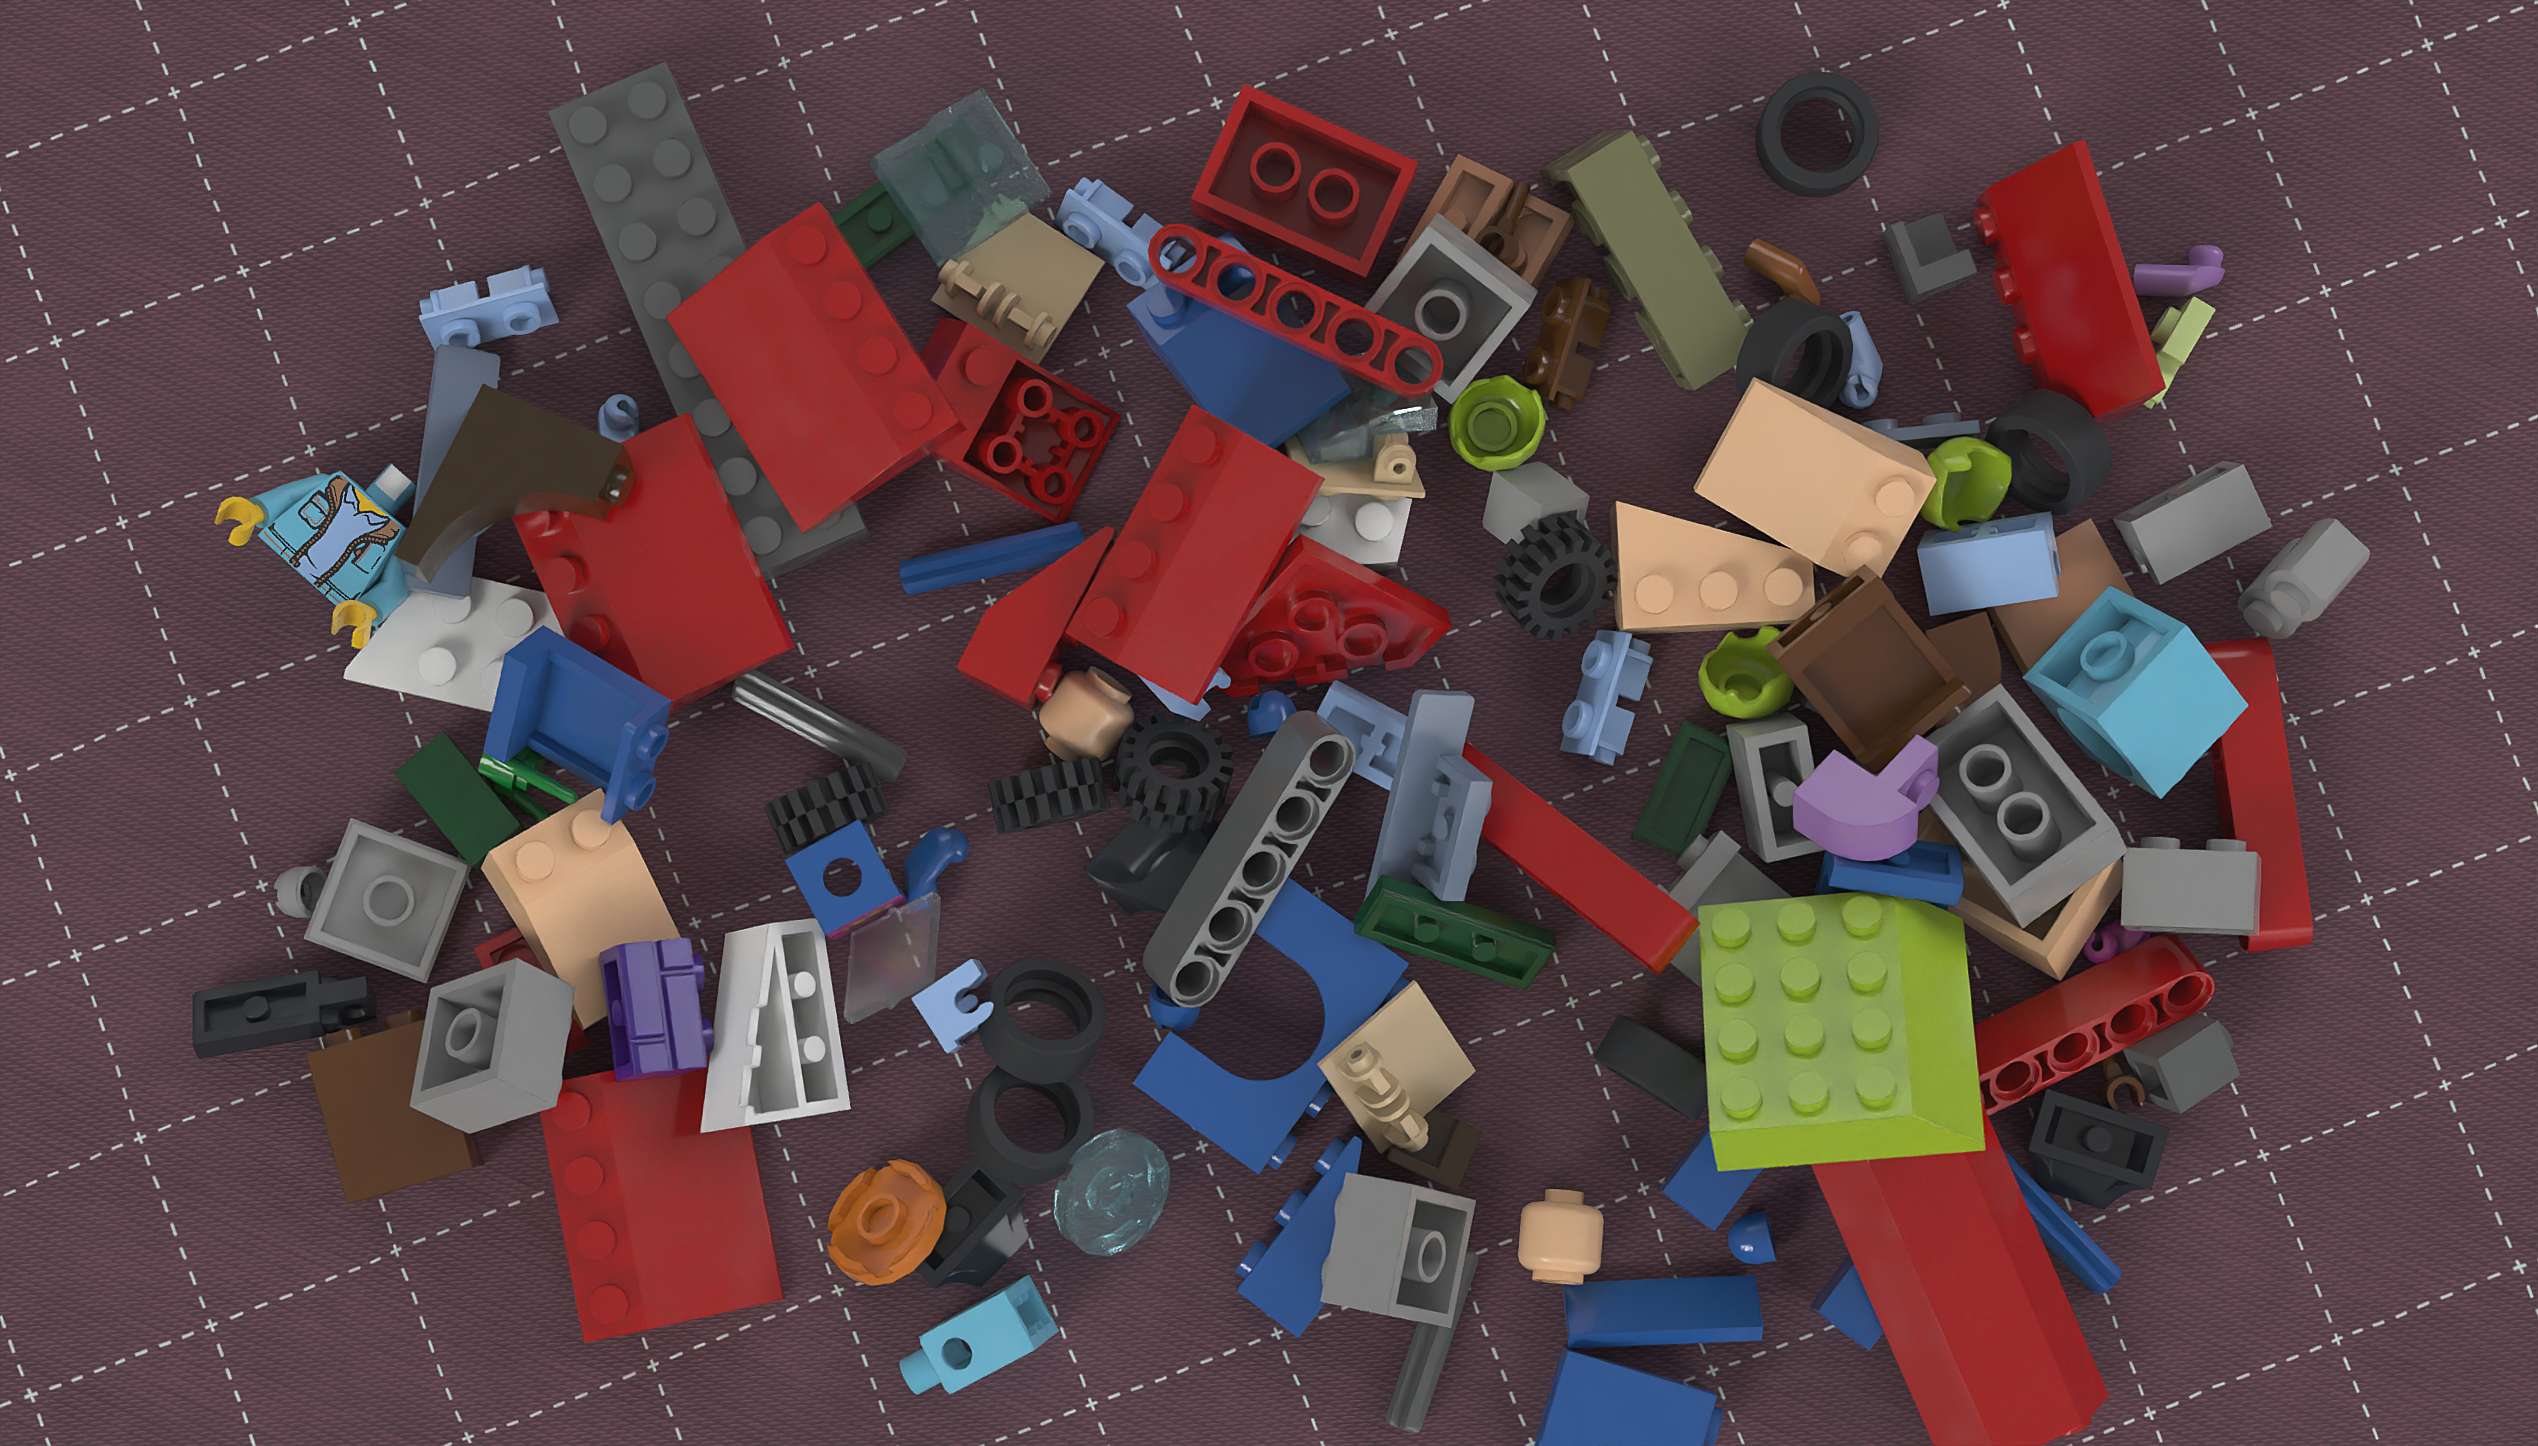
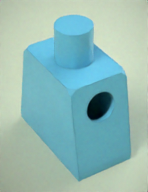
M1028 1274L945 1319L920 1335L919 1339L923 1348L901 1359L899 1365L907 1385L915 1394L918 1395L939 1383H942L945 1390L952 1394L1036 1350L1059 1330ZM962 1339L968 1343L972 1353L966 1350Z

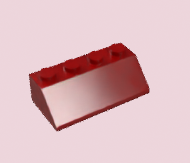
M1192 404L1065 633L1120 666L1198 706L1325 478Z

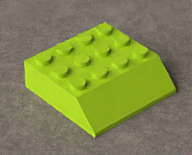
M1866 891L1698 906V920L1701 923L1699 939L1709 1127L1718 1171L1985 1150L1965 932L1962 917L1922 900Z

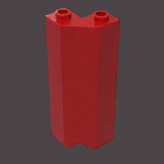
M1982 1101L1985 1150L1811 1164L1934 1446H2041L2060 1436H2068L2080 1432L2092 1423L2091 1416L2109 1397L2108 1391Z

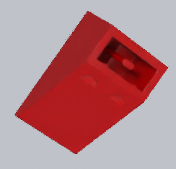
M941 317L920 356L962 420L967 431L928 456L1057 525H1062L1122 415L969 322Z
M1105 526L985 611L956 667L961 675L970 682L1031 713L1038 701L1046 703L1064 677L1063 665L1058 662L1067 644L1078 648L1081 644L1080 641L1066 634L1065 631L1116 542V530Z

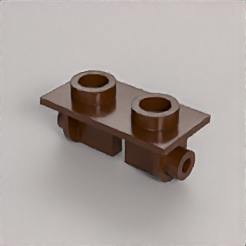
M1589 278L1558 279L1556 281L1555 287L1549 291L1542 305L1541 318L1543 325L1536 347L1528 354L1522 369V378L1525 381L1523 386L1530 390L1535 389L1541 401L1550 400L1549 407L1566 413L1573 412L1575 403H1582L1594 365V360L1575 353L1577 344L1591 349H1599L1612 306L1607 303L1610 292L1590 285L1591 279Z

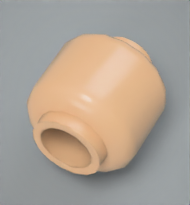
M1091 666L1087 672L1077 670L1068 672L1061 679L1051 698L1042 706L1039 712L1040 723L1049 734V737L1044 742L1045 745L1066 762H1074L1081 757L1084 759L1098 757L1100 761L1107 759L1122 739L1125 731L1134 721L1133 709L1128 703L1132 694L1120 682L1096 667Z
M1546 1189L1544 1201L1532 1202L1523 1208L1518 1258L1523 1267L1533 1270L1532 1280L1555 1284L1582 1285L1584 1275L1592 1274L1599 1269L1604 1219L1600 1210L1583 1205V1192Z

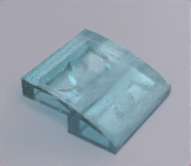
M983 88L931 116L924 128L875 154L870 162V166L939 269L944 267L948 260L959 258L999 233L1052 194L1051 189Z
M1366 352L1358 353V354L1351 355V356H1353V357H1354V356H1360V355H1363V354L1366 353ZM1395 361V372L1401 380L1409 384L1422 383L1420 379ZM1334 365L1350 387L1352 393L1295 435L1310 464L1373 458L1375 435L1435 430L1438 407L1431 394L1417 399L1400 397Z

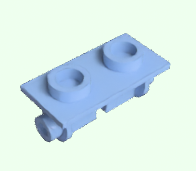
M1083 177L1074 190L1069 188L1066 192L1054 224L1062 229L1069 239L1085 249H1090L1115 267L1118 274L1125 281L1148 290L1159 282L1149 263L1148 248L1152 237L1163 226L1144 213L1131 229L1123 222L1132 212L1134 205L1107 187L1099 179L1092 183ZM1179 241L1169 243L1162 250L1160 262L1168 271H1173L1187 252L1185 248L1178 244Z
M525 265L519 269L489 276L487 281L490 296L480 299L475 281L430 291V298L420 300L422 315H419V319L434 350L440 344H453L473 348L477 344L514 334H529L540 327L558 323V315L547 293L550 292V287L544 268L532 270L530 265Z
M1597 631L1595 640L1589 644L1582 659L1581 668L1584 675L1576 700L1570 704L1564 715L1562 723L1564 737L1560 751L1589 755V759L1609 766H1613L1616 755L1623 756L1635 713L1617 707L1616 703L1618 696L1633 701H1640L1646 678L1653 662V658L1648 656L1651 644L1631 638L1632 634L1627 632Z

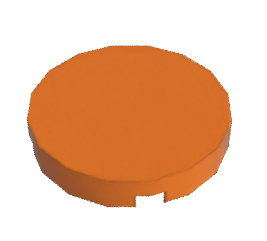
M902 1159L887 1161L892 1166L884 1167L878 1171L874 1167L865 1170L841 1192L829 1215L827 1230L832 1233V1247L828 1244L827 1247L829 1257L851 1279L870 1286L893 1283L914 1271L932 1252L943 1231L947 1207L942 1187L918 1164Z

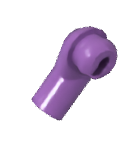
M2197 245L2189 251V265L2136 264L2134 272L2135 293L2140 296L2183 297L2217 286L2225 273V269L2221 268L2223 252L2216 246Z

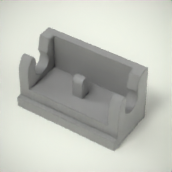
M2222 461L2112 518L2141 574L2144 575L2149 572L2154 583L2159 585L2273 527L2244 464Z

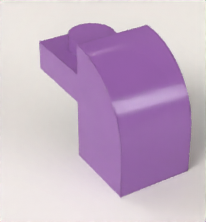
M1917 734L1877 777L1834 750L1793 792V828L1825 850L1846 859L1875 861L1889 858L1905 851L1917 841L1918 811L1928 805L1940 784V779L1937 777L1938 747Z

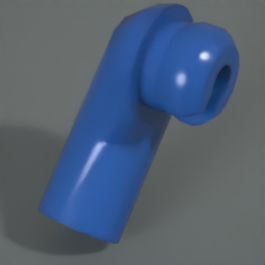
M943 826L934 828L926 833L906 857L904 871L907 915L939 913L937 877L949 863L962 862L968 854V840L962 831L958 829L948 830Z

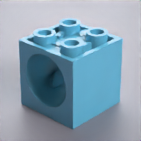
M2110 585L2023 677L2025 682L2087 757L2160 799L2184 777L2191 766L2228 730L2229 726L2249 706L2186 624Z

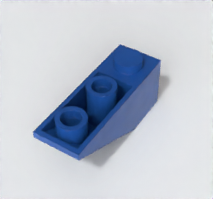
M1354 1134L1346 1143H1343L1337 1137L1332 1140L1312 1167L1321 1176L1311 1190L1305 1195L1297 1188L1274 1217V1220L1282 1225V1228L1268 1246L1257 1240L1234 1270L1243 1277L1237 1286V1291L1297 1338L1301 1336L1325 1304V1302H1320L1323 1289L1322 1267L1331 1249L1336 1224L1335 1202L1338 1194L1343 1189L1346 1172L1357 1174L1362 1140Z

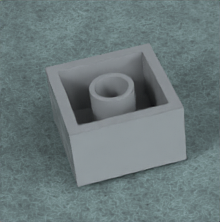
M1437 212L1363 308L1412 330L1436 344L1442 354L1443 369L1439 384L1434 391L1450 404H1453L1531 306L1538 290ZM1358 323L1351 324L1354 329L1373 343V335L1367 327ZM1415 350L1406 351L1396 360L1422 382L1427 380L1432 373L1431 362L1422 352Z
M515 958L431 988L410 1107L468 1134L556 1107L558 1094L562 1087L561 1074L567 1037L572 1026L571 1013L576 987Z
M1346 1172L1343 1189L1338 1194L1335 1202L1336 1224L1330 1253L1322 1267L1323 1289L1320 1302L1451 1328L1476 1200L1413 1184Z

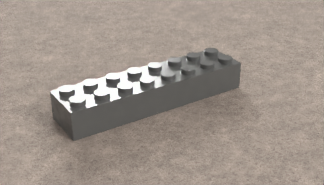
M666 61L549 110L548 113L675 412L677 416L687 413L691 414L765 581H770L872 537L857 501L805 535L801 532L666 319L669 313L748 250V246L677 80Z

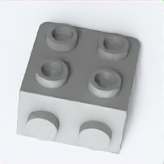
M1722 830L1712 834L1708 840L1701 834H1698L1675 864L1683 869V871L1668 889L1664 888L1661 884L1657 885L1659 889L1683 906L1697 920L1698 906L1793 898L1738 853L1741 846ZM1698 928L1670 963L1702 989Z

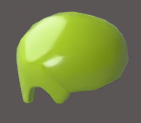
M1501 375L1491 379L1485 378L1473 381L1452 404L1447 417V427L1452 447L1466 462L1489 472L1511 470L1517 468L1535 454L1545 431V415L1541 398L1535 389L1530 390L1509 375Z
M1959 436L1945 441L1926 459L1937 481L1919 513L1925 520L1955 533L1961 531V527L1957 524L1959 521L1974 520L1981 523L1987 522L2006 496L2012 478L2011 457L1992 444L1975 437Z
M1764 625L1761 626L1757 635L1752 638H1740L1734 632H1729L1716 650H1712L1704 656L1698 672L1699 685L1706 700L1713 709L1721 714L1735 718L1758 719L1780 711L1789 702L1795 684L1764 647L1782 631L1774 626Z

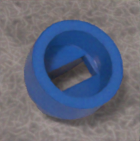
M1270 690L1252 698L1248 705L1246 717L1249 738L1274 737L1285 719L1297 712L1292 700L1285 693Z
M1156 983L1150 988L1149 1010L1151 1018L1161 1029L1165 1030L1169 1026L1174 1027L1175 1032H1183L1197 1021L1200 1007H1181Z
M1766 1210L1741 1216L1728 1233V1246L1733 1255L1742 1262L1763 1264L1777 1261L1774 1237Z

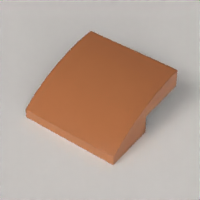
M1458 154L1396 263L1400 261L1437 212L1474 241L1482 229L1489 226H1497L1514 190L1515 184L1513 180ZM1529 194L1513 234L1518 241L1519 255L1515 262L1507 265V267L1537 290L1575 224L1572 215ZM1496 239L1489 247V253L1498 260L1500 253L1504 249V239Z
M2091 518L2055 537L2061 569V576L2057 577L2059 587L2057 597L1986 607L2023 676L2109 585L2135 598Z

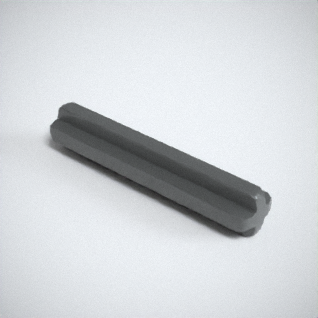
M756 669L740 676L733 684L731 696L735 701L857 766L862 763L871 762L877 777L886 782H894L906 765L908 753L902 747Z
M1466 1250L1452 1327L1448 1328L1417 1322L1385 1416L1386 1422L1395 1428L1411 1433H1418L1422 1429L1479 1262L1478 1255L1473 1251Z

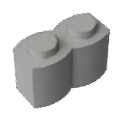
M2337 519L2319 520L2302 538L2293 539L2283 547L2239 597L2238 608L2243 612L2248 625L2257 633L2271 639L2287 638L2303 622L2315 620L2325 611L2367 563L2370 550Z

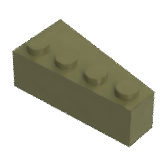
M1604 130L1545 166L1541 171L1552 188L1564 182L1575 199L1571 204L1573 211L1570 214L1583 236L1587 235L1596 246L1604 245L1609 253L1603 257L1604 270L1616 289L1628 301L1635 297L1640 301L1643 307L1634 312L1635 318L1678 386L1695 391L1737 365V358L1742 344L1754 325V321L1738 299L1731 302L1719 282V280L1725 277L1723 267L1709 246L1706 244L1701 247L1698 246L1688 228V225L1694 222L1691 211L1676 190L1667 192L1656 170L1662 167V163L1651 142L1643 134L1636 138L1632 130Z

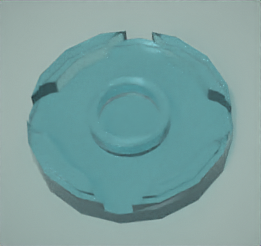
M1119 1128L1097 1134L1081 1146L1068 1162L1074 1167L1069 1172L1067 1180L1059 1179L1054 1193V1218L1061 1235L1089 1255L1108 1257L1126 1251L1147 1235L1160 1217L1169 1194L1170 1168L1164 1152L1143 1135Z

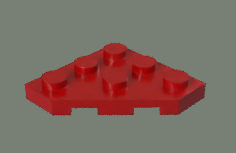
M1300 533L1287 546L1220 665V668L1230 677V685L1227 688H1220L1218 685L1212 688L1232 698H1240L1260 694L1259 685L1296 679L1297 687L1346 679L1348 678L1347 669L1380 663H1384L1386 671L1412 667L1452 627L1448 609Z

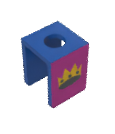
M860 819L785 859L825 936L833 940L847 935L907 902L903 891L895 885L870 839L872 834L869 828ZM841 858L854 861L859 866L862 874L859 888L853 894L845 897L831 894L825 887L823 878L827 866L834 860Z

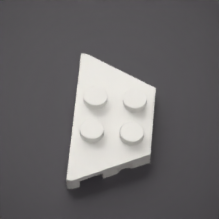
M472 577L470 593L463 600L410 591L409 598L387 618L369 640L367 646L362 648L347 666L343 678L353 682L492 712L505 653L542 625L563 637L565 636L546 593Z

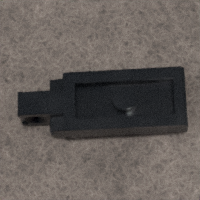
M319 969L197 991L193 994L192 1047L198 1058L203 1059L326 1036V1033L332 1034L341 1031L342 1025L351 1026L376 1019V995L367 976L338 981L337 976H321Z

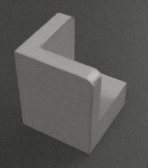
M1543 462L1519 465L1511 470L1494 471L1482 522L1483 527L1505 544L1511 538L1519 544L1525 539L1520 530L1528 524L1536 531L1540 530L1539 519L1549 516L1556 523L1559 515L1568 516L1573 522L1578 520L1584 524L1590 495Z

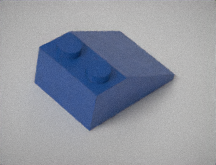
M1230 231L1218 238V240L1248 253ZM1197 254L1173 272L1180 273L1191 268ZM1234 268L1223 274L1218 287L1221 294L1227 299L1234 301L1243 300L1253 292L1256 280L1246 269ZM1160 281L1126 305L1148 345L1198 407L1272 449L1281 445L1352 393L1350 387L1334 365L1177 292ZM1283 300L1277 311V317L1280 322L1294 329L1304 327L1287 302Z

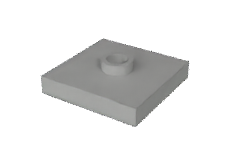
M351 818L303 939L427 983L471 866L463 859Z

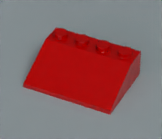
M2086 140L2072 143L1988 187L1976 200L1979 208L1973 210L1974 225L1982 245L1987 246L1991 244L1998 268L1992 271L1995 291L2003 306L2011 305L2018 327L2012 330L2013 346L2020 363L2023 366L2030 364L2037 386L2036 389L2032 390L2048 389L2067 395L2084 407L2098 424H2102L2127 416L2166 389Z
M817 202L764 236L666 316V319L804 535L967 431L962 420L836 222L820 202Z
M690 413L677 416L620 442V444L625 446L632 460L633 467L631 470L635 471V479L625 502L619 507L613 504L605 521L584 514L556 510L536 511L512 517L565 638L669 698L671 704L668 715L795 647Z
M710 1055L707 1056L708 1067L682 1075L618 1082L616 1081L615 1070L562 1080V1087L558 1094L556 1107L540 1111L584 1343L785 1299L751 1125L700 1133Z

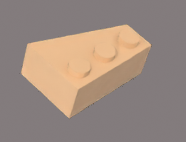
M1618 501L1609 510L1612 559L1617 563L1618 572L1613 573V577L1618 581L1616 591H1614L1617 632L1643 635L1760 629L1764 625L1782 628L1789 627L1815 605L1813 561L1792 549Z

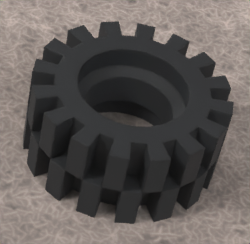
M1560 515L1556 523L1549 516L1539 519L1540 530L1538 531L1530 524L1522 528L1520 531L1525 539L1519 544L1512 538L1504 547L1511 555L1509 558L1498 557L1495 567L1502 574L1493 575L1492 585L1498 590L1495 593L1498 602L1527 633L1530 632L1535 638L1541 640L1544 639L1545 635L1551 641L1562 640L1563 629L1571 637L1581 633L1578 623L1582 620H1585L1591 626L1599 619L1593 613V610L1597 606L1606 610L1611 602V599L1604 592L1616 591L1618 582L1611 575L1618 572L1617 563L1611 558L1613 554L1578 520L1573 522L1568 516ZM1569 564L1564 577L1552 588L1541 592L1547 579L1559 568Z
M1159 712L1153 714L1151 724L1145 717H1142L1135 721L1134 729L1128 727L1125 731L1112 774L1113 792H1119L1117 802L1122 809L1133 804L1130 817L1137 822L1147 815L1151 817L1149 828L1160 831L1162 822H1169L1171 833H1182L1185 822H1188L1190 828L1194 831L1202 828L1204 819L1211 823L1217 818L1219 809L1222 810L1234 771L1235 760H1231L1233 751L1230 744L1221 745L1223 734L1216 728L1208 734L1205 733L1207 722L1202 719L1200 721L1195 720L1192 726L1184 723L1185 716L1175 713L1173 721H1167L1165 713ZM1152 766H1175L1185 770L1193 778H1170L1159 773Z
M1098 757L1080 759L1074 762H1063L1032 771L1028 770L986 784L998 835L1023 832L1056 823L1059 824L1068 820L1097 814L1111 808Z
M871 762L852 766L839 773L835 772L827 775L818 781H812L806 784V786L794 789L786 793L787 795L778 797L764 806L783 855L797 853L858 819L866 825L891 811Z

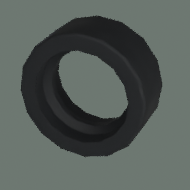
M1808 72L1787 80L1769 98L1756 126V151L1764 171L1780 188L1800 197L1825 198L1847 190L1869 167L1879 145L1880 120L1871 98L1854 81L1834 72ZM1808 99H1826L1839 105L1849 116L1854 128V145L1849 156L1839 166L1826 171H1809L1796 165L1786 155L1781 143V124L1786 113L1796 104Z
M1790 298L1775 303L1758 317L1742 344L1737 358L1735 374L1739 398L1742 399L1753 377L1828 410L1842 391L1851 368L1853 342L1850 328L1839 316L1807 301ZM1806 339L1805 351L1799 367L1790 381L1783 386L1784 374L1789 360L1798 346Z
M2048 389L2030 390L2017 399L1989 425L1985 437L1986 442L2011 457L2012 478L2007 490L2009 494L2029 509L2040 513L2051 511L2052 516L2068 515L2081 506L2107 481L2112 468L2111 448L2097 421L2084 407L2067 395ZM2028 431L2037 434L2051 444L2062 457L2069 474L2059 471L2046 462L2035 449Z
M1045 958L1018 960L1000 970L989 986L984 1003L992 1002L994 1008L990 1016L978 1026V1035L985 1052L1001 1069L1019 1079L1042 1084L1068 1081L1085 1071L1094 1057L1106 1028L1107 1007L1099 988L1083 972L1070 965ZM1023 1001L1049 1004L1062 1011L1074 1023L1078 1035L1071 1039L1058 1041L1037 1038L1022 1030L1010 1018L1007 1007L1015 1002Z
M1621 1014L1617 1016L1594 1053V1059L1653 1099L1682 1116L1697 1121L1708 1104L1706 1064L1631 1018Z
M997 1065L971 1096L965 1115L967 1141L978 1161L996 1177L1017 1185H1042L1062 1176L1088 1146L1095 1125L1093 1100L1082 1079L1077 1075L1068 1081L1042 1084L1021 1080ZM1011 1088H1029L1042 1093L1056 1105L1064 1120L1065 1133L1062 1142L1054 1150L1047 1153H1032L1017 1147L1003 1135L995 1120L994 1109L998 1098L1006 1090Z

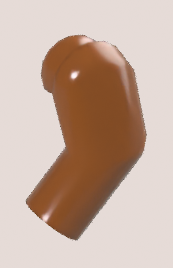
M1760 238L1755 239L1745 254L1744 266L1778 283L1786 294L1780 302L1794 298L1820 307L1821 294L1804 262Z

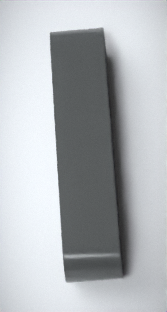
M1309 710L1295 712L1280 725L1146 946L1143 954V966L1146 973L1181 1007H1200L1209 1002L1218 992L1353 770L1356 762V750L1353 743L1317 712Z

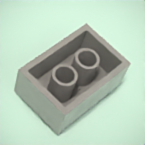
M2001 683L1964 709L1952 722L1937 729L1925 738V740L1938 747L1937 777L1940 779L1938 790L1927 805L1928 809L1956 845L1960 846V850L2022 929L2128 852L2116 825Z

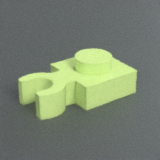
M2192 297L2178 310L2172 306L2166 309L2150 336V339L2158 343L2154 351L2166 389L2144 403V406L2151 409L2155 403L2159 404L2177 370L2185 363L2214 314L2215 308L2196 297Z

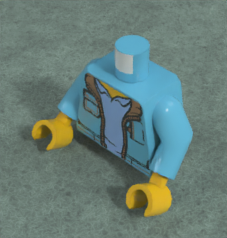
M391 463L366 490L342 471L332 475L321 473L280 485L250 500L242 497L227 498L218 509L214 521L215 524H221L227 519H235L243 524L231 531L228 541L232 545L241 546L246 544L252 535L255 525L259 528H264L258 536L336 605L333 611L331 633L335 635L339 629L347 625L357 627L353 632L351 646L357 649L367 646L370 640L371 626H377L382 623L410 596L411 590H407L404 587L405 571L394 557L408 528L395 515L416 493L417 485Z

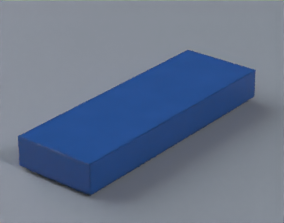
M1756 1275L1583 1282L1582 1285L1563 1284V1305L1568 1349L1762 1340L1763 1322Z

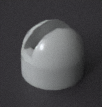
M315 866L293 867L284 871L274 883V889H278V900H275L276 905L286 915L296 918H312L327 880L326 874L322 869ZM301 885H304L305 896L300 895Z

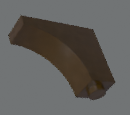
M482 384L394 557L406 574L430 584L447 558L462 543L477 532L503 519L524 513L556 510L584 514L605 521L613 504L618 507L621 506L632 489L635 479V471L631 470L633 467L632 460L623 444Z

